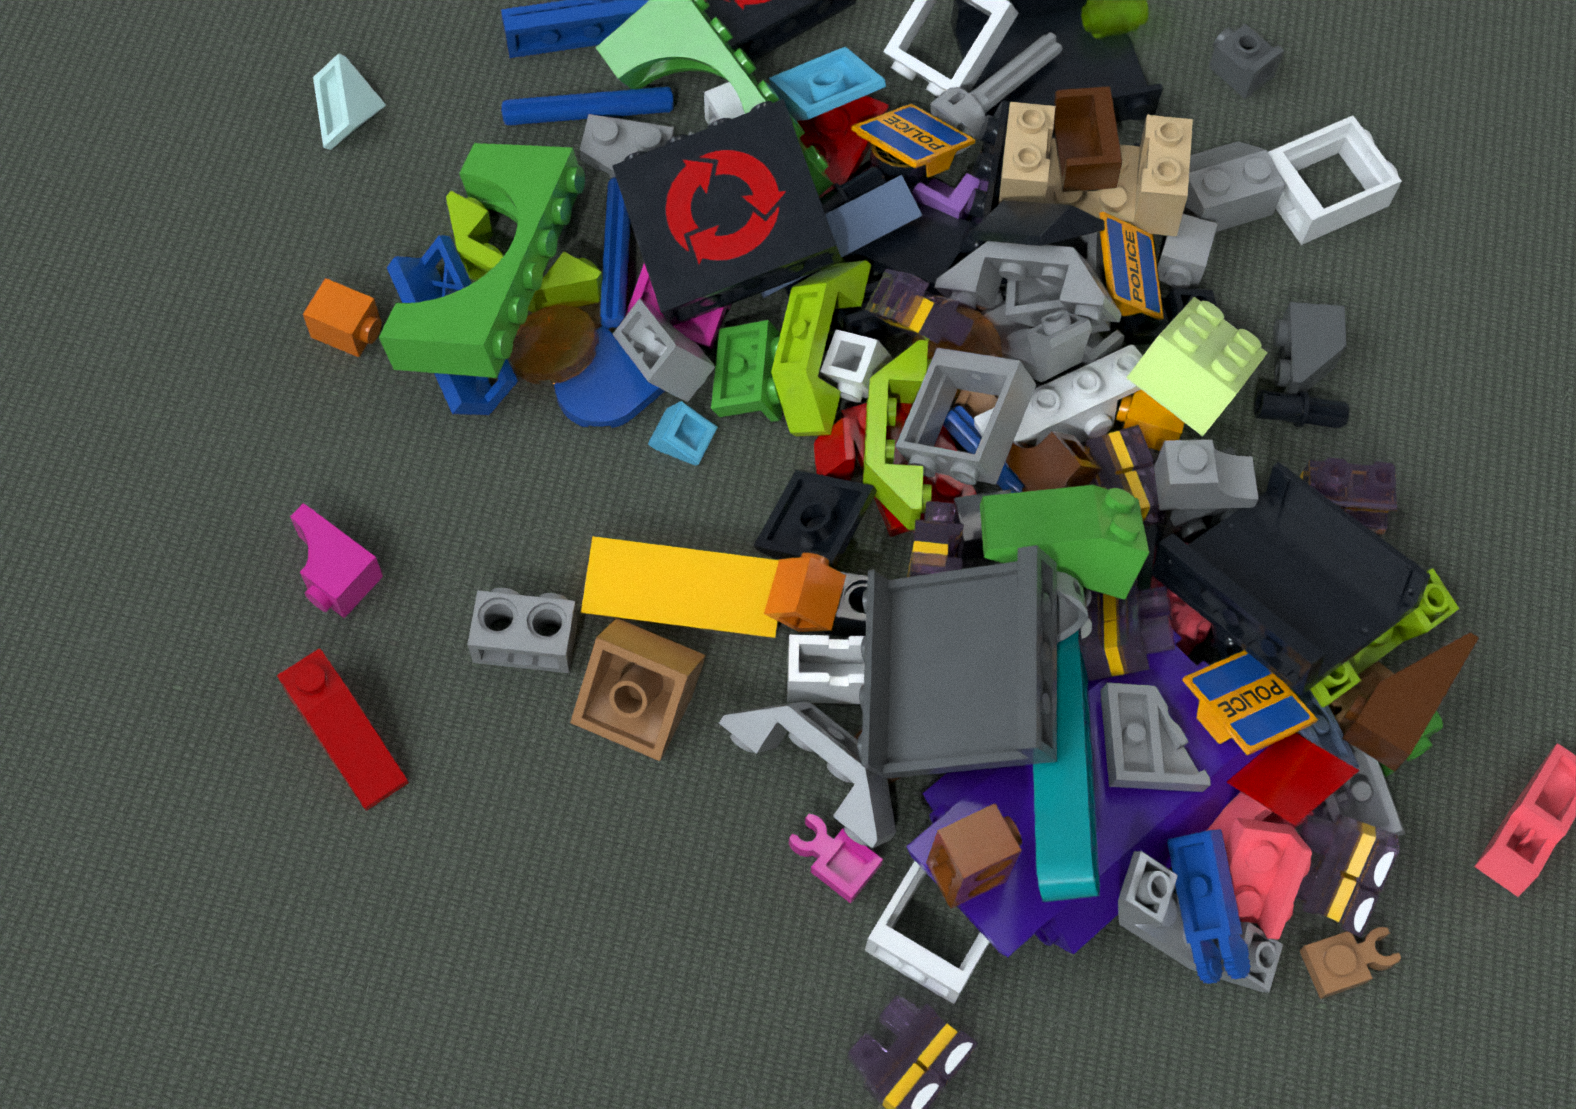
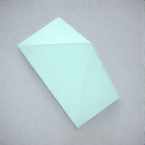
M337 54L313 77L323 148L333 149L386 106L346 56Z

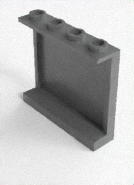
M1035 545L1018 548L1017 561L892 580L886 579L876 570H868L867 589L863 593V608L866 613V636L863 637L861 642V654L865 662L864 684L859 691V701L863 710V726L857 743L861 766L883 779L1057 762V563L1040 547Z

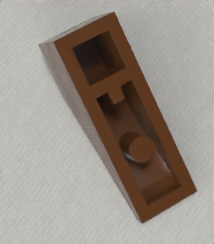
M1470 632L1382 680L1368 697L1359 692L1343 717L1351 722L1342 739L1393 771H1396L1412 753L1479 637Z

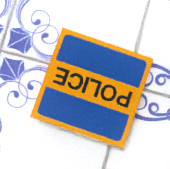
M912 103L853 125L851 129L858 136L913 168L926 164L928 178L948 170L956 151L975 144L974 138Z
M1100 212V219L1104 220L1105 230L1100 231L1108 293L1119 308L1122 316L1143 313L1158 320L1164 319L1153 235L1108 213Z
M1245 650L1191 673L1182 679L1199 699L1196 717L1218 744L1233 738L1247 756L1318 721L1316 716L1286 683Z

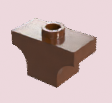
M1051 431L1037 446L1013 441L1005 461L1023 482V492L1089 485L1092 479L1102 470L1100 465L1074 435Z

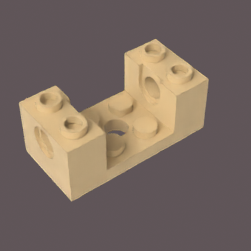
M1010 102L998 205L1003 200L1072 205L1097 218H1100V212L1108 213L1150 234L1177 236L1188 197L1193 119L1147 115L1140 147L1120 145L1122 166L1117 188L1063 192L1055 138H1052L1055 106Z

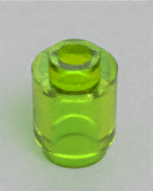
M1087 0L1086 6H1083L1081 12L1085 30L1087 32L1091 31L1096 39L1136 31L1140 25L1147 23L1149 14L1147 0Z

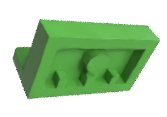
M769 320L719 329L711 409L719 417L762 411L771 422L781 420L782 406L771 374L781 333Z

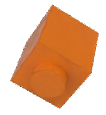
M326 278L303 313L311 338L356 357H360L367 344L375 342L382 326L373 297Z
M802 553L799 558L779 559L764 614L798 632L829 631L833 626L846 575L830 567L827 558L814 553Z

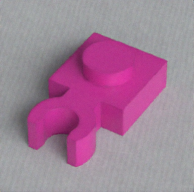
M808 814L805 818V825L815 832V839L805 842L797 835L792 834L789 837V846L800 856H814L817 860L811 866V873L849 903H852L881 867L883 859L867 846L853 841L845 833L844 829L834 839L827 834L826 825L822 819L816 815Z

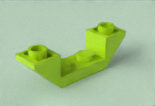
M450 191L446 196L457 252L469 278L477 281L495 267L504 255L495 246L487 243L493 234L489 212L486 207L472 197L464 198ZM563 251L543 277L542 285L539 290L535 291L528 310L539 315L599 303L601 301L602 272L591 261L585 258L577 259Z
M866 260L829 266L794 285L791 289L771 374L789 431L794 436L831 435L841 391L820 379L818 374L834 309L859 307L862 305L871 264Z
M918 340L870 377L867 396L863 484L875 487L877 490L875 497L908 530H918L921 513H930L931 485L923 484V466L893 464L895 440L886 439V426H895L897 403L913 404L932 361V359H927L928 341Z
M1433 568L1426 571L1431 576L1417 609L1310 689L1321 708L1329 705L1361 681L1358 677L1361 672L1402 642L1429 632L1459 610V607Z

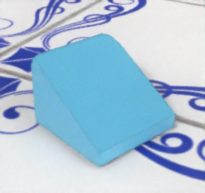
M680 401L665 410L648 445L657 451L696 466L699 465L718 427Z

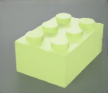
M1194 297L1159 334L1126 378L1203 436L1237 395L1268 352L1261 348V342L1255 335L1245 329L1237 330L1224 320V314L1214 304L1208 301H1199Z

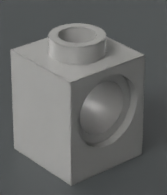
M1183 214L1177 236L1166 235L1157 265L1159 281L1166 282L1175 288L1198 289L1206 268L1218 223Z

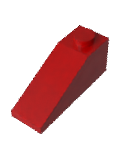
M320 648L276 675L287 696L365 811L409 783L353 695Z

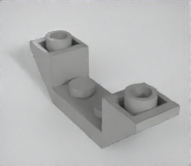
M987 241L937 278L935 288L949 299L950 306L972 312L975 311L976 306L994 308L1002 277L1018 282L1025 281L1026 277H1036L1049 284L1063 286L1059 301L1072 314L1089 319L1092 326L1101 325V321L1120 322L1122 315L1092 266L1074 247L1035 246Z
M1000 289L994 308L976 306L975 311L972 312L962 310L964 318L991 355L995 354L1000 358L1021 361L1030 376L1040 382H1044L1079 364L1082 361L1092 330L1089 319L1071 314L1065 310L1052 312L1041 319V324L1032 329L1028 325L1010 321L1005 316L1007 292Z
M802 701L749 709L722 717L719 724L731 733V740L741 749L751 753L755 752L757 754L777 748L789 731L788 736L791 741L806 751H814L827 761V769L835 777L848 783H854V786L833 815L834 818L845 826V833L858 844L870 846L871 848L888 842L893 838L896 828L887 779H883L861 766V759L857 748L858 740L812 703Z
M1134 851L1118 899L1119 925L1190 970L1197 971L1195 970L1196 964H1194L1190 943L1187 944L1178 896L1173 893L1178 875L1142 851ZM1240 922L1243 933L1240 936L1247 944L1249 951L1250 973L1242 979H1231V976H1228L1227 971H1225L1224 960L1221 957L1220 962L1223 965V972L1220 979L1259 992H1270L1283 944L1275 939H1268L1262 930L1250 922ZM1218 939L1212 940L1220 950Z

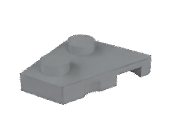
M588 114L580 146V158L594 169L606 172L611 179L616 177L612 165L625 161L624 158L634 152H648L664 146L669 139L674 137V127Z
M1107 683L1100 690L1109 787L1203 792L1211 785L1207 772L1205 770L1198 772L1184 748L1188 740L1180 726L1170 718L1168 706L1156 686Z

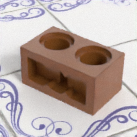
M995 803L937 830L926 864L950 909L1006 883L1021 853L1019 847L1022 845L1021 835L1014 821L1009 816L1003 817Z

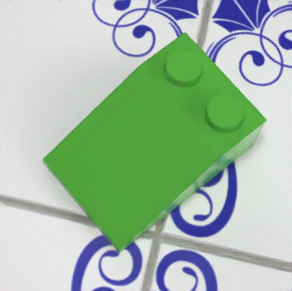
M1085 485L983 496L980 502L984 558L1000 563L1017 561L1018 548L1037 545L1057 563V572L1067 573L1074 577L1083 588L1125 600L1149 554L1139 499L1119 488L1105 489L1096 485Z

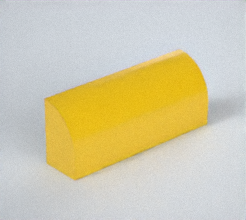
M592 536L581 613L776 638L779 621L765 615L764 611L779 560Z

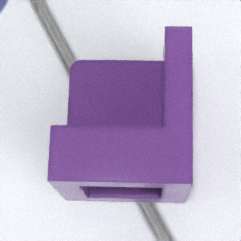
M966 173L954 189L937 179H932L927 186L918 183L913 189L912 196L915 202L942 211L957 219L967 220L970 215L966 214L968 200L973 189H978L980 180Z

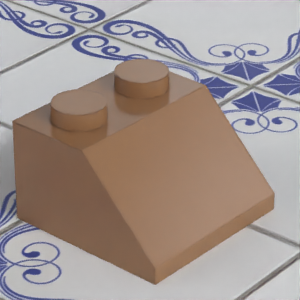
M616 618L596 637L570 723L660 761L692 699L706 655Z

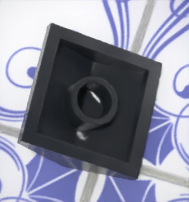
M1003 200L972 230L973 240L1042 246L1103 231L1105 226L1104 220L1072 205Z
M795 470L754 543V547L757 551L776 560L799 558L802 553H814L827 558L829 566L835 569L877 490L874 486Z

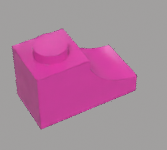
M303 503L290 518L298 536L308 545V560L300 571L307 587L304 594L321 611L327 612L331 608L345 618L383 577L381 569L373 554Z

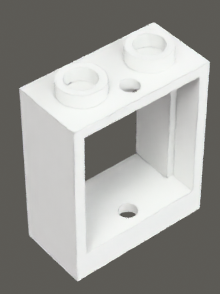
M915 0L884 50V53L894 61L891 68L910 81H913L916 75L928 81L929 84L926 90L936 97H939L952 87H958L970 93L1018 15L1017 10L1007 0H963L990 16L952 80L906 53L937 0Z
M1350 116L1268 152L1285 183L1276 210L1301 245L1388 207L1402 182L1394 165L1387 162L1374 144L1371 134L1361 127L1354 116ZM1339 153L1365 191L1327 208H1323L1297 171Z
M914 861L868 937L865 951L952 1004H955L990 942L980 932L961 966L957 968L893 930L926 875V872Z

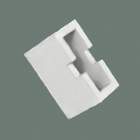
M789 635L787 702L809 701L810 703L860 704L859 691L864 684L865 662L861 654V642L864 636H849V640L829 639V635Z

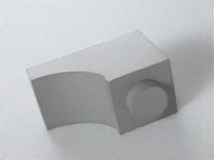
M640 298L613 333V336L649 383L687 403L698 388L705 383L707 377L715 368V365L696 342L683 335L651 304Z
M1213 439L1164 441L1154 466L1159 510L1255 507L1259 498L1252 456H1236L1220 452L1214 448Z

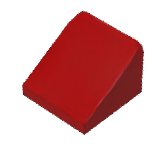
M850 418L840 419L832 426L831 435H820L815 440L816 474L851 481L855 466L853 426Z

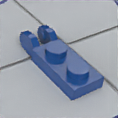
M1208 830L1168 839L1167 845L1172 870L1178 875L1175 885L1187 944L1190 943L1194 964H1196L1195 970L1198 973L1197 976L1200 977V981L1202 980L1203 983H1217L1222 977V966L1224 965L1225 971H1227L1228 976H1231V979L1236 980L1247 977L1251 967L1248 958L1249 951L1247 944L1240 936L1243 933L1222 830ZM1218 939L1220 950L1212 940ZM1221 957H1222V959L1224 960V964H1223V965H1222L1221 962H1220V961H1221Z

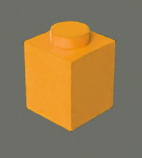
M1143 390L1136 391L1133 395H1128L1121 399L1116 420L1124 422L1121 431L1124 441L1161 451L1164 441L1179 440L1184 422Z

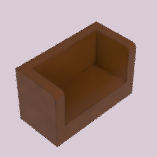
M1110 86L1056 91L1053 129L1062 191L1117 188L1122 157Z

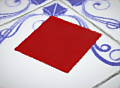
M1294 733L1271 744L1226 783L1293 825H1297L1360 770L1299 734Z

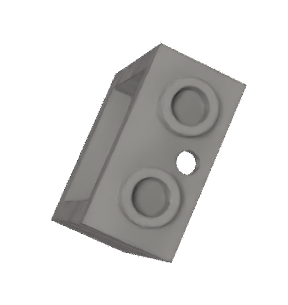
M937 348L895 447L908 461V465L923 466V476L933 477L935 473L949 475L955 480L968 485H975L977 481L996 484L1036 383L1019 360ZM957 389L999 396L975 454L934 447Z

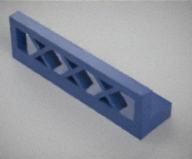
M563 0L502 9L501 14L509 58L599 45L649 0Z
M439 235L422 258L395 256L387 266V270L402 303L433 300L452 294L456 290L459 291L472 284L450 236ZM441 258L445 262L443 281L436 268ZM505 359L499 372L498 380L492 388L488 381L489 377L434 373L452 414L490 415L518 382L508 359Z

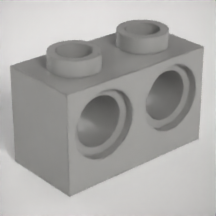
M494 588L491 592L477 590L467 644L472 662L570 673L578 623L575 601L568 600L566 597L555 593H544L539 597L520 595L518 592L508 588ZM498 619H507L512 622L508 628L502 631L489 629V626ZM547 624H554L560 627V630L552 636H541L537 633L542 626Z

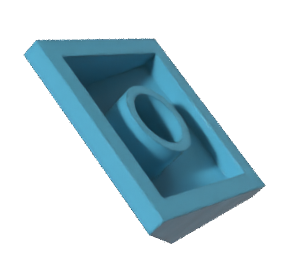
M842 47L769 78L772 89L780 100L784 99L789 113L796 121L811 119L886 87L885 79L847 47Z

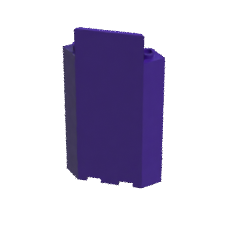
M1134 615L1123 625L1125 673L1123 675L1112 677L1104 649V641L1086 656L1100 881L1099 896L1043 902L1039 889L1036 865L1033 764L949 772L923 793L933 811L929 814L932 825L909 843L906 848L911 857L935 883L936 881L926 861L937 830L994 803L1003 817L1009 816L1016 824L1022 839V845L1019 846L1021 853L1006 883L957 906L997 951L1006 957L1013 954L1034 934L1045 945L1051 946L1055 944L1074 955L1119 914L1118 899L1134 851H1142L1169 869L1172 865L1167 845L1168 839L1206 831L1223 809L1241 792L1226 782L1267 748L1264 747L1247 756L1233 738L1218 744L1196 717L1199 699L1182 679L1209 665L1202 661L1196 666L1176 646L1182 638L1168 624L1140 615ZM1107 683L1157 687L1168 706L1170 718L1180 726L1188 740L1184 748L1198 772L1205 770L1210 777L1211 785L1206 790L1194 792L1109 787L1100 690Z

